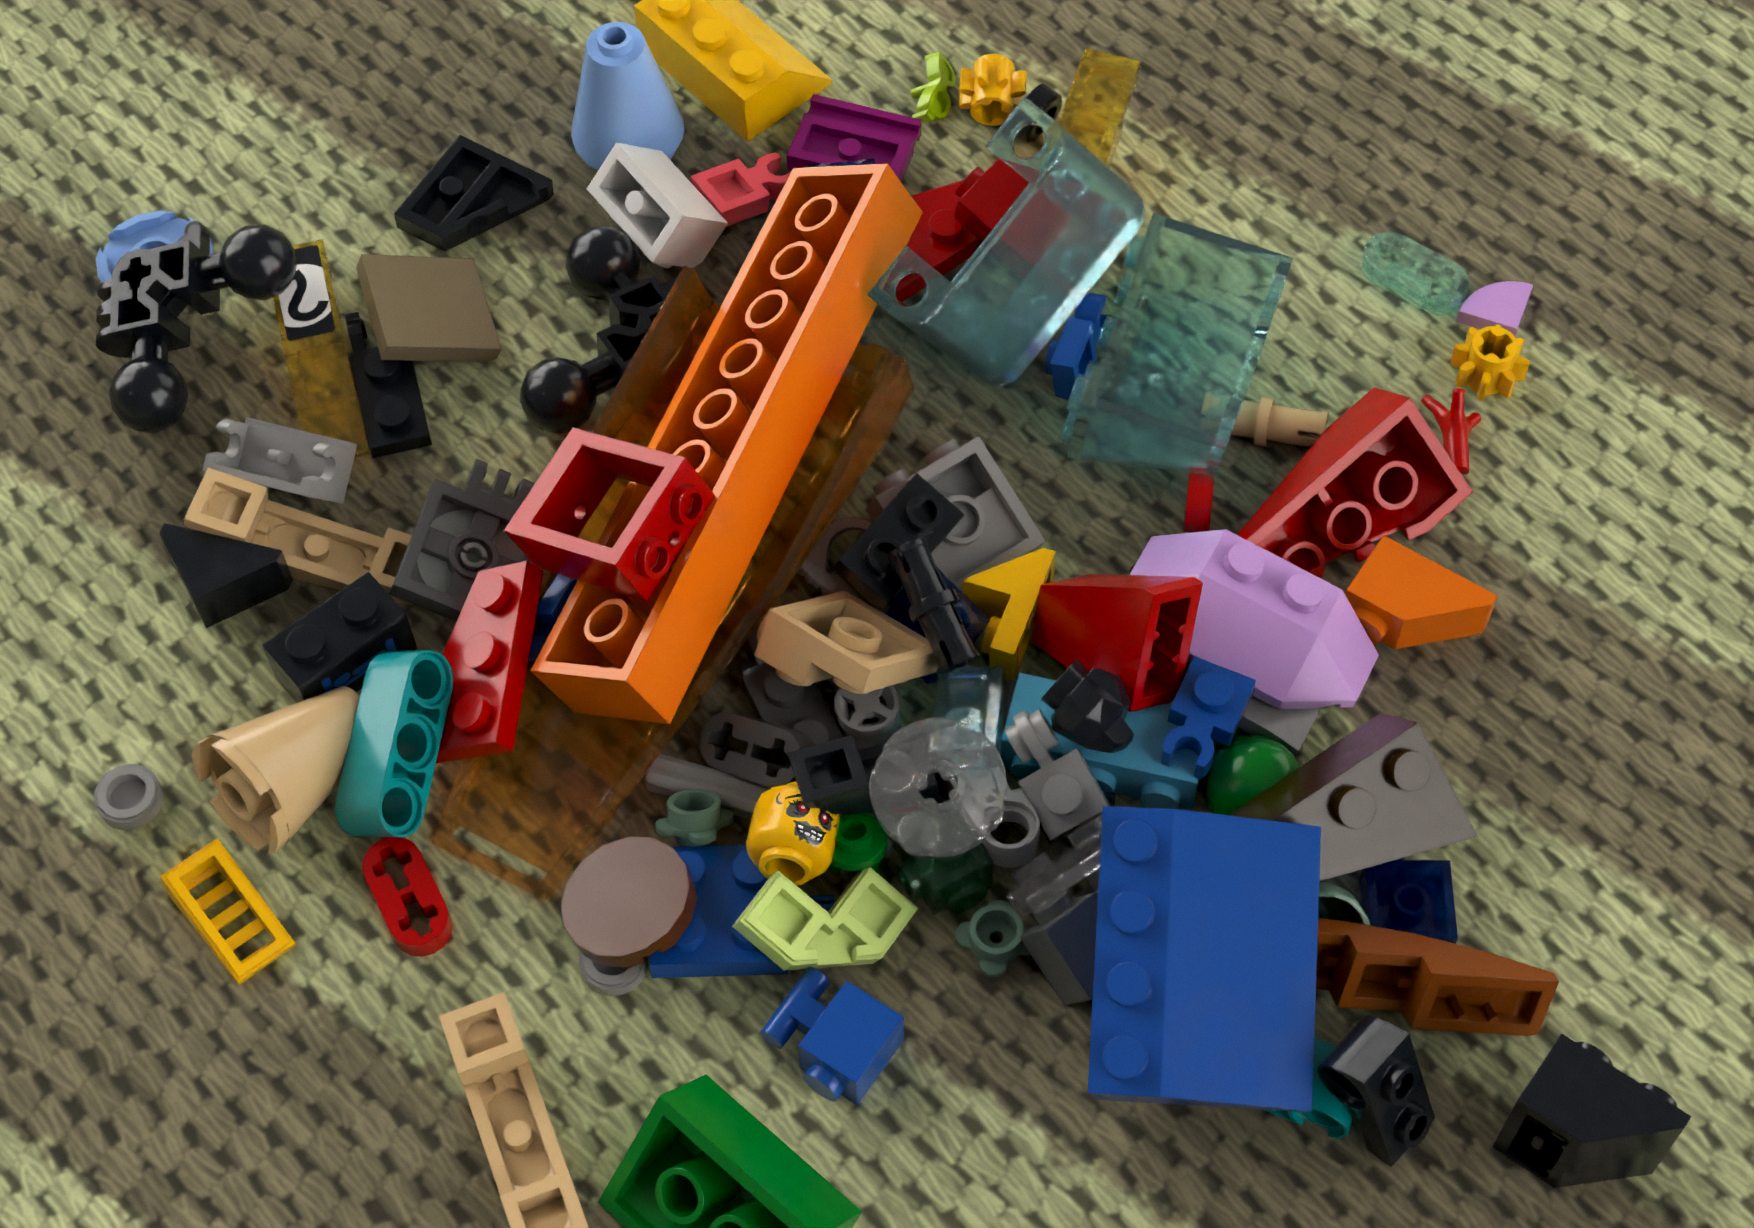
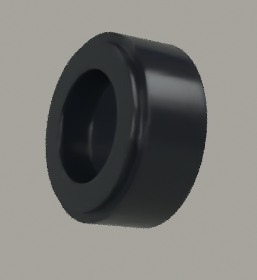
M1040 84L1035 87L1017 109L1011 122V131L1027 143L1030 141L1034 142L1057 118L1062 107V96L1046 84Z

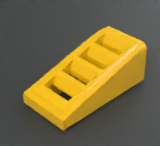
M218 838L160 876L164 890L238 985L245 982L296 945ZM220 872L226 880L195 900L190 891ZM235 891L241 899L210 920L204 911ZM250 910L256 919L224 940L218 931ZM266 929L274 939V942L269 944L271 942L269 941L240 961L233 951Z

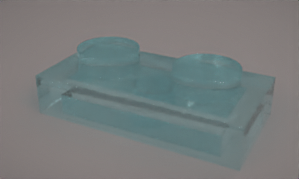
M964 666L946 674H941L939 670L928 752L934 773L995 771L999 769L1006 694L1003 666Z

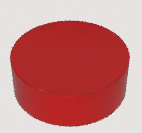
M1189 471L1183 532L1209 531L1214 489V476H1211L1210 472Z

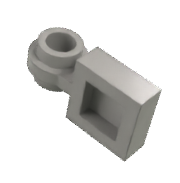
M1041 709L1031 714L1023 710L1014 715L1013 720L1015 723L1005 728V733L1012 747L1024 764L1035 758L1041 769L1021 779L1018 783L1037 812L1039 821L1049 840L1056 841L1101 816L1103 806H1110L1081 751L1075 749L1055 760L1050 749L1060 743Z

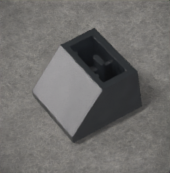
M1561 1034L1518 1098L1492 1147L1553 1188L1648 1175L1655 1171L1692 1116L1679 1109L1675 1100L1663 1089L1650 1083H1639L1615 1068L1610 1058L1597 1047L1586 1042H1574Z

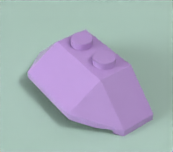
M1227 529L1152 536L1130 575L1195 577L1202 581L1203 586L1187 661L1191 663L1195 656L1255 679L1253 696L1277 709H1310L1337 705L1338 708L1353 707L1379 656L1342 589Z

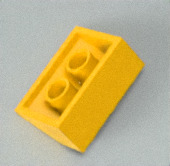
M641 0L634 5L636 26L643 34L656 63L747 142L805 103L813 94L816 95L832 84V79L738 0Z

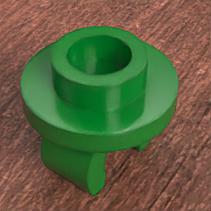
M868 814L839 815L840 821L836 834V845L828 870L831 874L839 875L841 869L859 871L871 867L877 873L888 846L885 827L879 820Z

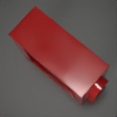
M572 427L504 529V532L538 568L648 602L694 528L703 517L715 495L684 457ZM616 478L651 487L612 548L577 538ZM672 533V540L668 543L669 536Z

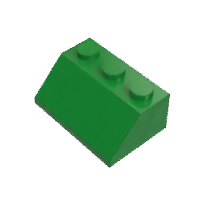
M708 1075L701 1076L658 1097L597 1202L625 1228H852L862 1213L857 1206Z

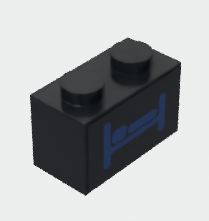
M369 572L262 644L277 681L296 703L341 686L349 687L357 692L362 689L369 663L377 655L385 652L415 651L417 649L406 613Z

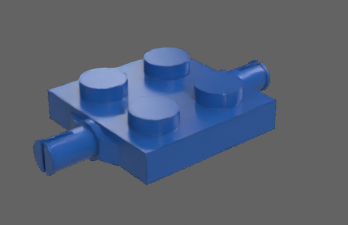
M746 844L696 847L671 846L690 870L691 879L695 883L697 901L692 921L678 942L663 954L657 950L650 955L652 978L788 974V970H782L732 927L768 880L748 857ZM834 894L809 896L827 912L835 903Z

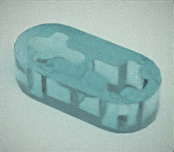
M1383 232L1374 235L1367 241L1364 248L1361 269L1365 278L1377 287L1432 315L1446 316L1455 313L1463 305L1469 287V278L1465 270L1457 263L1395 232ZM1390 254L1399 258V262L1393 261L1388 266L1379 263L1380 258L1386 259ZM1441 281L1451 285L1450 290L1444 289L1439 294L1430 290L1431 285L1437 286Z

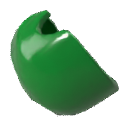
M1261 734L1235 736L1230 746L1223 744L1214 750L1211 768L1202 780L1209 809L1213 814L1229 815L1301 766L1294 755L1277 741Z

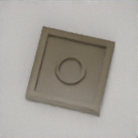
M361 254L356 269L381 360L487 362L498 358L501 346L474 258Z

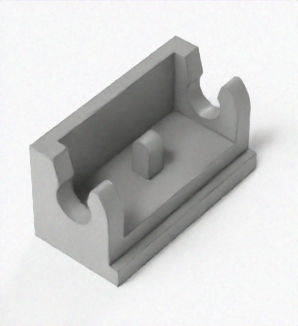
M246 417L245 423L223 419L217 424L216 429L218 431L229 434V447L225 453H207L203 471L211 468L262 486L310 498L344 503L357 448L356 443Z

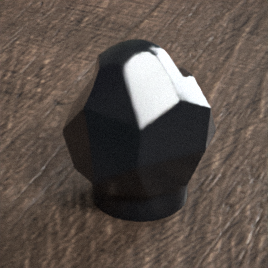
M1076 659L1041 698L1042 701L1055 711L1051 715L1052 730L1087 749L1115 753L1126 749L1133 740L1134 733L1124 721L1131 700L1119 675L1098 668H1093L1089 671Z

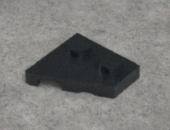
M459 135L395 211L397 228L443 251H447L550 200L554 195L552 179Z

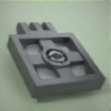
M479 459L475 460L463 490L435 479L422 507L389 595L457 622L478 571L523 561L533 564L504 532V529L534 486V482L522 478L515 489L513 498L504 494L511 473L499 468L491 488L486 487L481 482L486 476L488 463Z

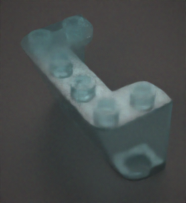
M1025 96L985 147L1026 179L1029 184L950 282L906 246L867 294L895 319L977 377L991 385L1000 386L1014 382L1025 372L1138 232L1143 223L1145 212L1142 198L1128 183ZM1038 125L1045 133V142L1042 149L1036 155L1029 158L1017 156L1013 147L1017 132L1025 126ZM916 273L924 278L926 291L922 300L910 307L896 298V287L904 276Z
M1153 213L1145 236L1134 233L1123 263V268L1126 270L1115 299V303L1123 305L1119 317L1108 314L1097 344V349L1105 351L1101 363L1089 361L1084 375L1078 374L1067 405V409L1070 411L1060 438V443L1069 446L1067 458L1217 475L1273 321L1293 258Z

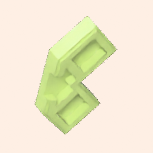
M870 867L857 872L827 912L778 870L769 877L732 927L784 971L807 969L808 967L825 968L874 964L883 958L918 908Z

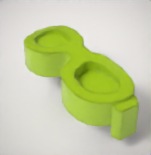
M941 51L925 56L928 83L911 89L912 98H919L917 113L913 114L912 118L920 119L921 124L943 119L950 112L951 100L947 89L955 86L956 76L950 63Z

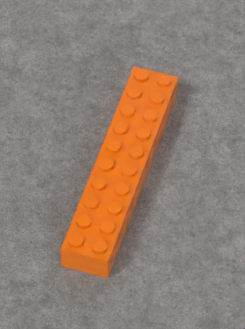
M889 164L793 168L647 446V448L686 458L714 493V499L648 602L577 580L530 670L574 713L663 724L671 723L923 213ZM629 481L597 544L610 548L614 546L651 487ZM672 533L669 536L668 543L672 540Z

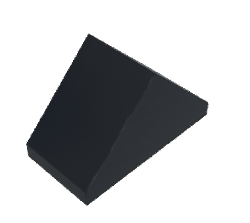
M166 523L163 524L159 532L171 561L206 628L289 590L293 581L282 550Z

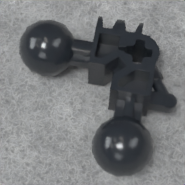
M192 221L185 227V235L176 243L151 249H135L119 259L113 269L112 278L102 282L97 287V295L104 302L97 308L96 322L104 329L96 336V347L107 355L119 358H132V361L124 364L116 372L109 390L112 410L125 426L136 431L157 433L173 426L184 413L189 394L186 381L174 364L168 362V351L190 347V327L178 318L187 305L203 315L220 311V289L230 287L234 293L251 300H268L283 293L294 279L298 261L291 242L283 232L265 224L246 225L233 232L227 238L220 253L210 255L209 229L199 221Z
M608 226L588 228L572 240L566 255L565 268L573 287L583 295L599 300H609L610 327L596 333L598 357L582 365L575 360L560 357L542 360L527 371L520 389V403L527 419L540 430L557 434L570 432L572 427L578 429L586 423L592 415L597 396L613 388L635 416L643 414L642 397L644 396L656 405L669 401L668 384L672 383L678 388L690 365V323L684 314L685 300L689 297L688 282L684 278L676 277L660 285L653 275L638 282L636 278L640 270V257L632 239L620 229Z

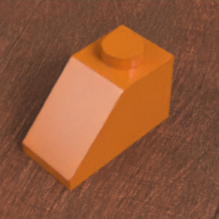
M1383 535L1345 593L1373 644L1382 642L1393 649L1482 634L1488 625L1498 595L1385 535Z

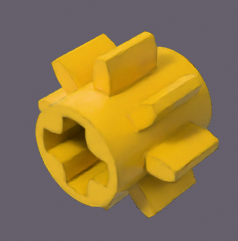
M987 54L979 57L973 64V70L969 68H962L960 70L959 108L970 109L972 118L983 125L997 126L1008 122L1013 115V110L1017 111L1026 98L1027 72L1023 70L1015 71L1014 63L1003 55Z
M1499 324L1484 327L1480 330L1470 327L1465 343L1455 344L1450 360V365L1459 368L1455 385L1457 387L1467 385L1477 393L1478 400L1483 401L1486 395L1498 392L1505 398L1511 397L1515 382L1525 380L1530 360L1520 357L1525 340L1523 338H1515L1510 331L1502 328Z

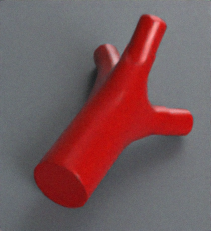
M1462 388L1453 389L1450 411L1431 395H1425L1421 402L1433 413L1440 427L1445 451L1460 473L1467 475L1469 473L1468 438L1472 428L1481 421V415L1473 412L1468 417H1465V390Z

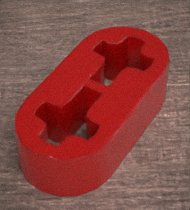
M388 837L379 840L364 855L362 869L368 887L390 934L400 950L411 956L423 957L434 954L443 948L451 937L453 925L446 903L420 850L412 841L404 837ZM396 857L400 864H406L403 866V872L409 886L398 891L392 878L388 874H384L386 872L384 862ZM417 902L423 915L426 918H432L429 921L431 928L429 933L419 936L414 928L408 929L411 926V919L406 906Z

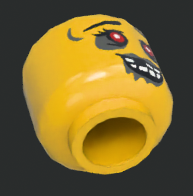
M796 782L774 786L763 792L754 806L746 839L748 857L765 878L769 879L771 875L779 870L795 885H802L825 873L831 864L840 821L839 814H831L818 808H805Z

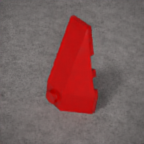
M1374 387L1324 431L1237 535L1322 578L1325 562L1348 552L1353 554L1357 562L1363 561L1375 549L1373 542L1382 538L1383 535L1387 536L1402 530L1406 538L1411 540L1427 533L1471 495L1473 491L1411 398Z

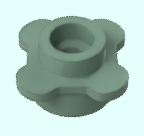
M688 789L677 792L669 797L667 800L668 817L657 820L655 827L657 834L661 836H675L678 843L696 847L716 840V833L722 827L731 825L734 817L731 810L721 808L720 798L714 792L703 789Z
M994 900L980 908L973 915L970 922H962L957 927L956 942L960 948L970 950L980 961L979 968L985 976L1000 977L1005 974L1007 964L1019 955H1030L1020 938L1030 928L1023 926L1021 917L1008 902ZM992 934H1000L1003 939L1000 943H993L990 940V936Z

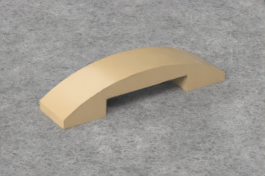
M207 468L184 518V525L192 530L282 550L291 576L294 579L342 590L369 572L388 594L412 536L387 528L384 538L268 500V487L211 468ZM390 595L396 603L414 605Z
M505 992L440 1015L439 1019L466 1093L510 1228H589Z

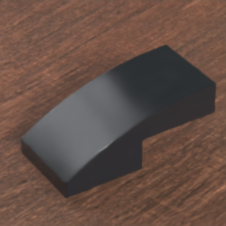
M920 734L859 751L853 735L788 752L789 761L805 808H818L831 814H865L909 808L940 800L938 783Z

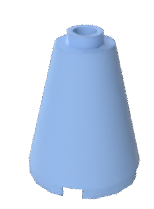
M610 22L597 27L591 32L586 42L573 116L571 136L576 153L588 166L596 170L600 169L616 142L660 150L671 160L683 139L685 131L684 120L643 34L635 26L624 22Z

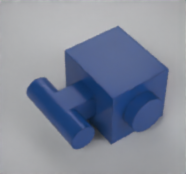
M808 967L761 1029L760 1035L772 1046L782 1049L796 1029L805 1034V1037L798 1045L800 1068L805 1071L803 1075L804 1081L816 1093L830 1101L835 1102L842 1095L858 1105L903 1043L904 1017L847 980L828 1006H824L818 1002V999L830 985V981L819 970Z

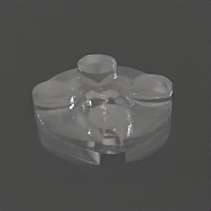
M944 718L923 719L906 725L895 732L882 747L883 752L876 760L875 768L872 769L869 780L872 807L885 833L899 843L903 850L910 855L918 857H949L962 854L982 843L1001 823L1007 796L1005 767L993 743L977 730L974 733L967 727L958 726L955 721ZM939 772L943 780L955 778L958 787L949 792V801L937 804L934 798L924 799L920 795L919 791L928 787L927 775Z

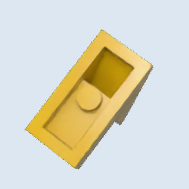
M1041 548L974 574L963 581L962 611L990 619L981 646V652L989 654V678L1005 683L1011 680L1015 681L1032 638L1040 586L1054 582L1056 551Z

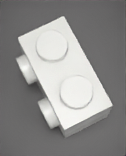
M616 142L587 187L590 194L641 249L643 254L652 263L664 268H670L671 266L694 268L702 263L728 224L720 213L660 150Z

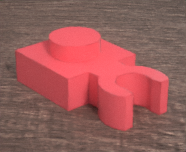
M769 153L760 157L756 166L748 169L738 158L691 175L690 182L728 222L726 226L728 227L768 212L770 199L776 200L790 173L783 176L774 175L773 173L780 169L782 157L779 153Z

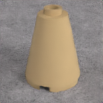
M341 686L214 733L195 744L192 760L199 783L208 777L211 778L219 793L218 796L210 800L211 805L221 819L251 848L259 851L268 844V854H271L284 847L339 785L361 690L356 692L349 687Z

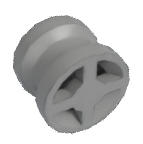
M893 685L871 691L868 694H855L842 688L838 689L834 699L836 722L843 737L853 735L858 751L873 747L900 734L899 696ZM879 718L878 722L862 724L865 719Z

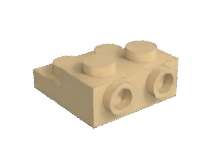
M846 590L771 608L757 631L758 645L754 655L776 668V674L782 680L797 686H810L813 683L833 678L834 683L846 691L855 694H868L874 690L898 683H905L908 680L935 673L939 667L927 638Z

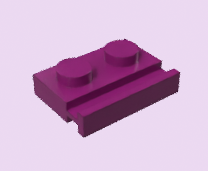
M812 95L809 111L804 114L786 155L787 170L792 171L793 168L889 164L902 183L913 157L916 141H919L921 137L920 119L820 95Z

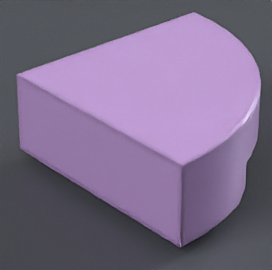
M1506 281L1484 286L1465 300L1459 310L1456 322L1478 329L1499 324L1515 336L1531 295L1533 284Z

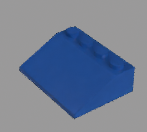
M1103 806L1088 1093L1097 1100L1312 1112L1321 857L1320 826L1180 809Z

